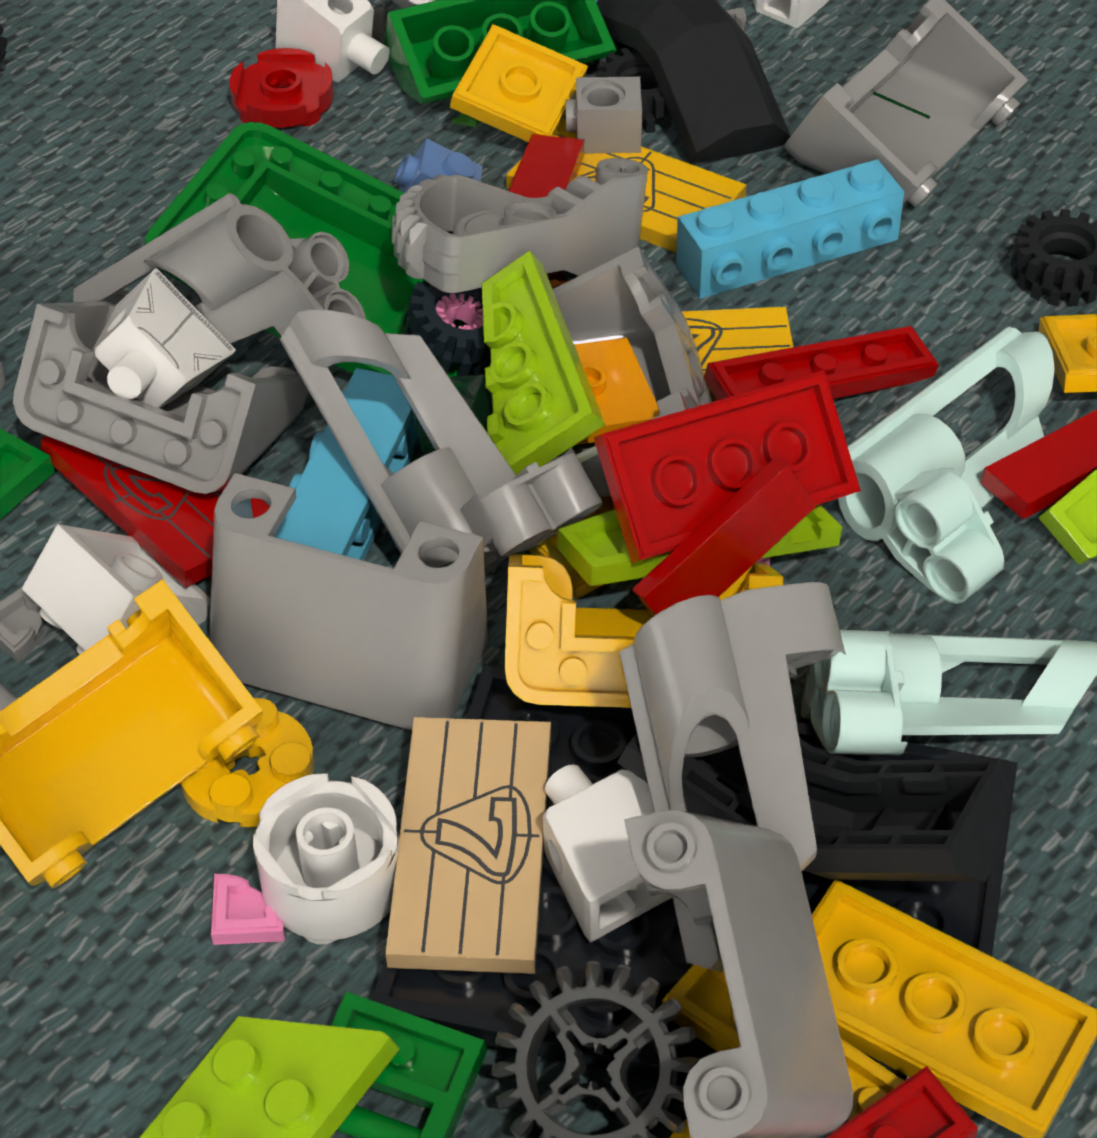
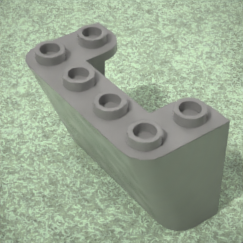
M234 473L217 500L214 509L209 641L241 683L407 730H412L414 717L450 718L488 643L483 537L419 521L394 569L274 537L297 498L295 488ZM250 499H262L270 504V508L265 514L253 518ZM434 547H447L454 550L458 555L454 563L442 568L429 567L420 560V556L425 551Z

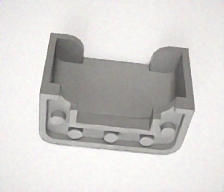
M929 0L921 8L920 14L908 29H902L898 32L889 45L843 87L836 83L827 91L787 140L783 148L798 163L822 174H828L878 159L905 191L903 205L908 201L916 208L938 185L932 177L990 120L999 127L1021 104L1014 96L1028 81L946 0ZM873 93L882 94L931 117L929 119L875 96Z
M639 246L553 289L574 344L628 338L658 404L660 415L652 419L712 402L688 323L678 304ZM595 442L578 444L571 447L599 497L611 496ZM567 451L563 452L562 454H560L559 456H557L556 458H554V459L551 460L550 462H552V461H554V460L560 458V457H561L562 455H564Z
M101 301L40 303L36 305L13 396V405L17 417L23 425L31 430L187 490L207 494L225 489L234 473L242 475L299 416L304 407L308 389L298 371L287 367L270 366L260 369L252 378L240 373L228 374L225 387L218 392L198 384L162 408L146 404L137 398L126 399L117 396L112 392L107 382L109 370L95 357L93 347L116 307L114 304Z
M663 810L624 819L632 859L639 875L646 881L650 896L667 894L678 898L689 909L695 925L708 922L714 923L741 1045L739 1048L716 1052L704 1057L689 1071L683 1086V1093L691 1138H826L848 1122L853 1109V1090L800 864L792 844L780 833L766 828L682 810Z

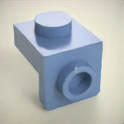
M426 138L414 156L407 153L403 157L395 173L394 183L399 185L400 191L407 193L408 188L419 185V182L426 179L433 180L435 176L440 174L446 176L461 175L480 182L483 166L473 162L462 153L453 152Z

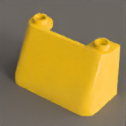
M510 555L508 565L505 674L507 684L512 692L523 701L537 705L632 708L620 651L634 644L636 633L648 620L653 618L648 610L576 607V602L572 600L571 577L563 564L555 558L544 555ZM755 563L721 594L719 599H725L744 590L783 585V576L766 563Z
M163 579L134 598V602L139 607V610L127 619L126 623L129 626L127 629L117 619L107 626L109 635L0 711V845L31 886H36L46 880L49 886L54 889L65 883L86 866L87 862L82 855L219 754L226 761H229L246 750L260 737L254 727L262 719L263 710Z

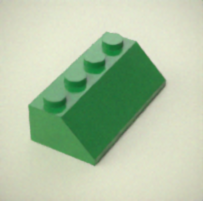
M436 0L391 11L387 14L385 46L390 50V63L401 90L420 104L452 97L493 24L580 63L606 58L610 53L613 52L615 54L616 52L615 45L595 0Z

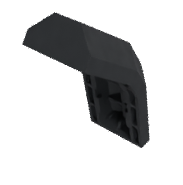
M598 0L596 2L611 38L637 49L652 68L690 164L756 153L784 146L791 137L751 40L716 0Z
M636 733L617 763L648 783ZM799 738L817 845L816 858L803 871L830 880L986 882L1005 845L1007 781L999 758L858 761L839 754H830L826 750L813 747ZM739 745L706 756L684 757L682 787L686 807L689 812L757 826Z

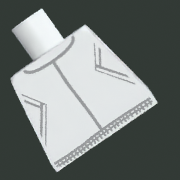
M157 268L147 275L116 305L93 347L95 357L109 370L107 382L114 394L126 399L137 398L139 401L157 408H162L197 386L236 351Z

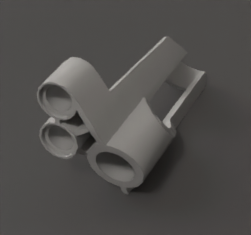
M227 194L77 286L73 292V302L106 301L117 305L129 293V291L123 290L124 288L151 273L155 268H160L177 276L195 290L202 302L194 307L230 344L272 326L282 336L297 312L308 309L344 312L366 319L362 305L357 298L349 291L340 289L339 282L343 281L349 272V260L344 247L337 238L329 233L318 232L308 238L289 239L282 226L268 213L255 206L241 204L239 199L233 194Z
M308 309L297 312L280 338L283 347L401 554L418 522L423 521L483 537L484 568L488 569L501 563L512 554L541 544L556 535L559 528L578 522L603 504L572 448L560 458L541 467L536 462L530 464L516 476L421 336L384 333L376 324L349 313ZM341 362H358L380 367L392 373L436 451L413 461L396 473L389 470L378 457L328 367ZM447 547L430 548L420 556L423 564L433 568L447 567L458 558L457 553Z
M806 582L744 590L722 600L712 595L693 597L668 607L648 620L636 633L634 644L620 651L654 812L663 810L687 811L682 787L684 757L706 756L739 745L757 826L780 833L792 844L799 860L801 872L816 858L817 845L790 678L797 676V668L823 661L840 652L846 655L830 589L827 584ZM673 897L686 962L710 970L724 972L714 923L708 922L695 925L689 909L678 898Z

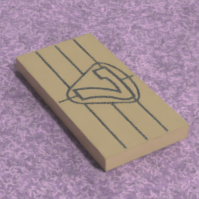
M414 717L399 836V852L396 861L385 954L387 968L535 974L544 848L543 814L546 812L547 804L545 785L549 775L551 722Z

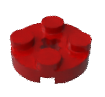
M294 48L266 50L257 54V63L245 69L243 61L232 71L229 79L232 105L239 113L240 120L243 123L260 122L274 128L297 125L302 127L311 126L320 121L322 113L330 107L334 98L331 68L326 62L324 68L316 64L315 55L305 50Z

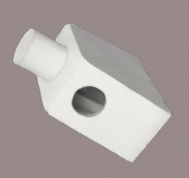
M277 0L276 49L294 48L314 54L315 63L324 68L326 62L331 68L333 80L336 82H340L359 66L373 75L379 73L386 65L390 54L387 46L372 38L374 9L367 0Z
M567 765L556 771L545 785V793L555 805L549 807L543 814L544 851L584 935L591 943L671 899L672 896L667 894L650 896L646 881L639 875L631 855L624 819L654 813L648 784L629 770H620L595 784L591 783L577 765Z

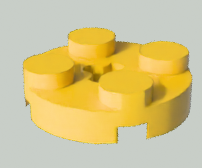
M254 698L263 710V717L254 727L260 737L251 746L229 761H226L219 754L180 783L187 803L203 818L218 823L219 819L225 822H239L240 827H257L260 822L259 813L266 800L273 793L293 780L313 774L315 758L308 733L293 717L277 711L276 705L270 700ZM244 756L260 758L257 761L259 771L254 774L248 775L243 769L234 772L229 770L235 767V760Z

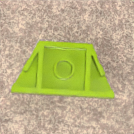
M238 1016L140 1138H331L400 1048L382 1031Z

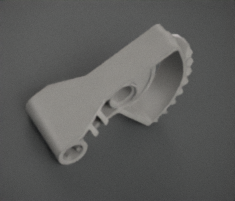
M623 158L604 159L597 163L595 181L580 175L569 182L566 190L556 187L548 193V196L541 198L524 197L461 175L446 176L440 174L435 176L433 180H423L419 182V185L408 188V192L400 195V202L396 203V214L392 217L391 242L394 244V257L398 259V265L406 270L408 276L413 279H424L432 286L446 293H459L482 288L484 281L528 251H531L543 264L546 274L565 270L580 276L639 246L648 175L647 166L640 162Z

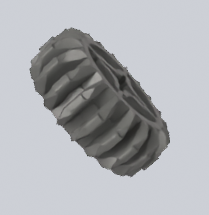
M589 961L585 969L586 986L578 987L571 969L563 966L556 971L557 981L562 991L557 996L553 997L550 990L540 981H535L530 985L529 989L532 996L541 1005L535 1014L517 1003L511 1005L508 1013L513 1019L525 1024L526 1027L521 1038L509 1032L500 1031L497 1033L496 1044L506 1049L516 1050L517 1052L515 1063H494L492 1065V1075L504 1079L516 1078L517 1088L504 1091L496 1097L499 1108L509 1109L523 1104L527 1111L514 1120L510 1126L514 1136L522 1137L529 1134L537 1126L543 1131L538 1138H659L653 1132V1129L659 1122L676 1133H682L686 1128L685 1121L681 1117L669 1112L668 1109L673 1098L684 1102L683 1086L677 1085L678 1073L688 1074L700 1060L694 1057L678 1058L676 1048L692 1043L697 1039V1035L691 1026L681 1027L669 1032L666 1024L675 1019L682 1011V1006L676 999L664 1002L655 1011L650 1007L660 988V984L655 979L647 978L634 995L628 992L632 982V969L629 966L619 965L614 972L611 986H605L602 965L598 961ZM591 1004H610L625 1008L636 1014L640 1019L626 1030L621 1028L618 1032L607 1038H594L586 1032L583 1026L578 1024L570 1012ZM552 1027L565 1050L566 1064L562 1074L550 1084L551 1089L541 1096L536 1074L537 1058L541 1044ZM575 1036L583 1046L589 1049L594 1048L595 1053L603 1056L606 1047L615 1052V1059L610 1062L607 1071L612 1078L610 1083L620 1095V1101L610 1089L604 1087L600 1089L599 1083L591 1080L588 1088L577 1084L580 1081L579 1076L585 1072L587 1065L582 1058L584 1053L574 1041ZM654 1039L659 1054V1079L652 1100L643 1111L629 1088L627 1071L633 1059L642 1052L641 1048ZM587 1097H599L607 1104L611 1111L617 1114L625 1127L607 1134L586 1135L567 1127L555 1116L567 1106H574L577 1102Z

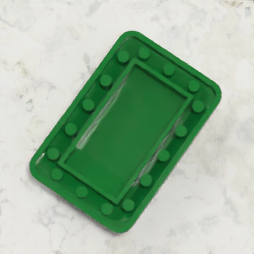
M247 122L234 128L153 224L145 237L144 245L227 194H233L239 199L241 204L255 206L268 213L282 226L289 239L308 238L318 232L329 233L337 238L344 247L349 260V272L346 278L339 282L340 289L349 291L357 298L368 321L379 326L384 333L403 334V324L413 289L418 281L423 282V279H413L408 276L406 270L398 265V259L394 257V244L391 242L392 217L396 214V203L400 202V195L405 194L404 192L272 126L260 122ZM160 269V270H162L163 272H165L166 274H168V275H170L171 277H173L174 279H176L177 281H179V282H181L182 284H184L185 286H187V287H189L190 289L194 290V289L191 288L186 282H184L183 280H181V279L178 278L177 276L173 275L172 273H170V272H168V271H166V270ZM455 319V321L452 323L456 325L455 328H459V326L463 327L464 325H468L467 323L458 319ZM274 326L264 329L279 338L282 337ZM358 362L334 364L351 373H354L356 368L392 375L387 370L370 364ZM449 368L448 376L459 391L467 378H457V370Z

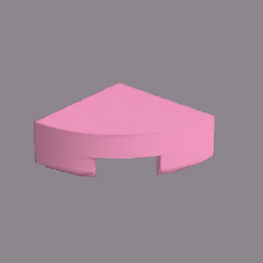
M214 874L211 924L213 945L285 941L283 921L276 916V913L269 905L266 906L261 891L250 886L249 881L242 877L230 874Z

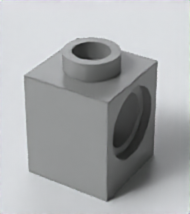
M640 77L576 78V99H566V132H576L577 139H585L584 154L641 153L642 100Z

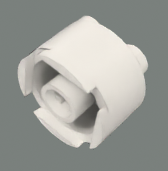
M311 774L287 783L266 800L259 813L260 822L253 836V849L266 906H270L276 913V916L283 921V926L286 929L303 936L309 942L315 944H329L338 939H345L363 933L378 924L391 911L396 861L399 852L396 815L390 801L377 787L366 780L352 776V783L329 781L328 774Z

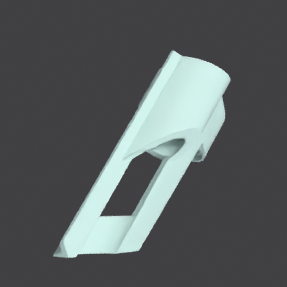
M1006 327L848 445L861 491L838 498L839 507L846 522L854 532L865 540L878 541L883 539L893 556L902 566L928 589L949 603L959 604L965 602L1004 569L1003 551L990 527L993 520L988 511H982L995 495L981 484V479L985 467L1044 437L1038 415L1046 406L1050 396L1055 369L1052 349L1047 338L1042 333H1022L1016 328ZM996 367H1003L1010 372L1015 385V403L1011 418L1004 428L965 457L961 442L952 429L933 416Z
M840 630L846 655L840 652L833 657L809 665L802 695L801 716L803 718H811L814 730L822 745L830 754L900 756L903 754L908 743L901 742L902 735L1059 734L1097 675V642L889 633L890 631ZM963 662L1047 665L1025 700L940 697L942 673Z

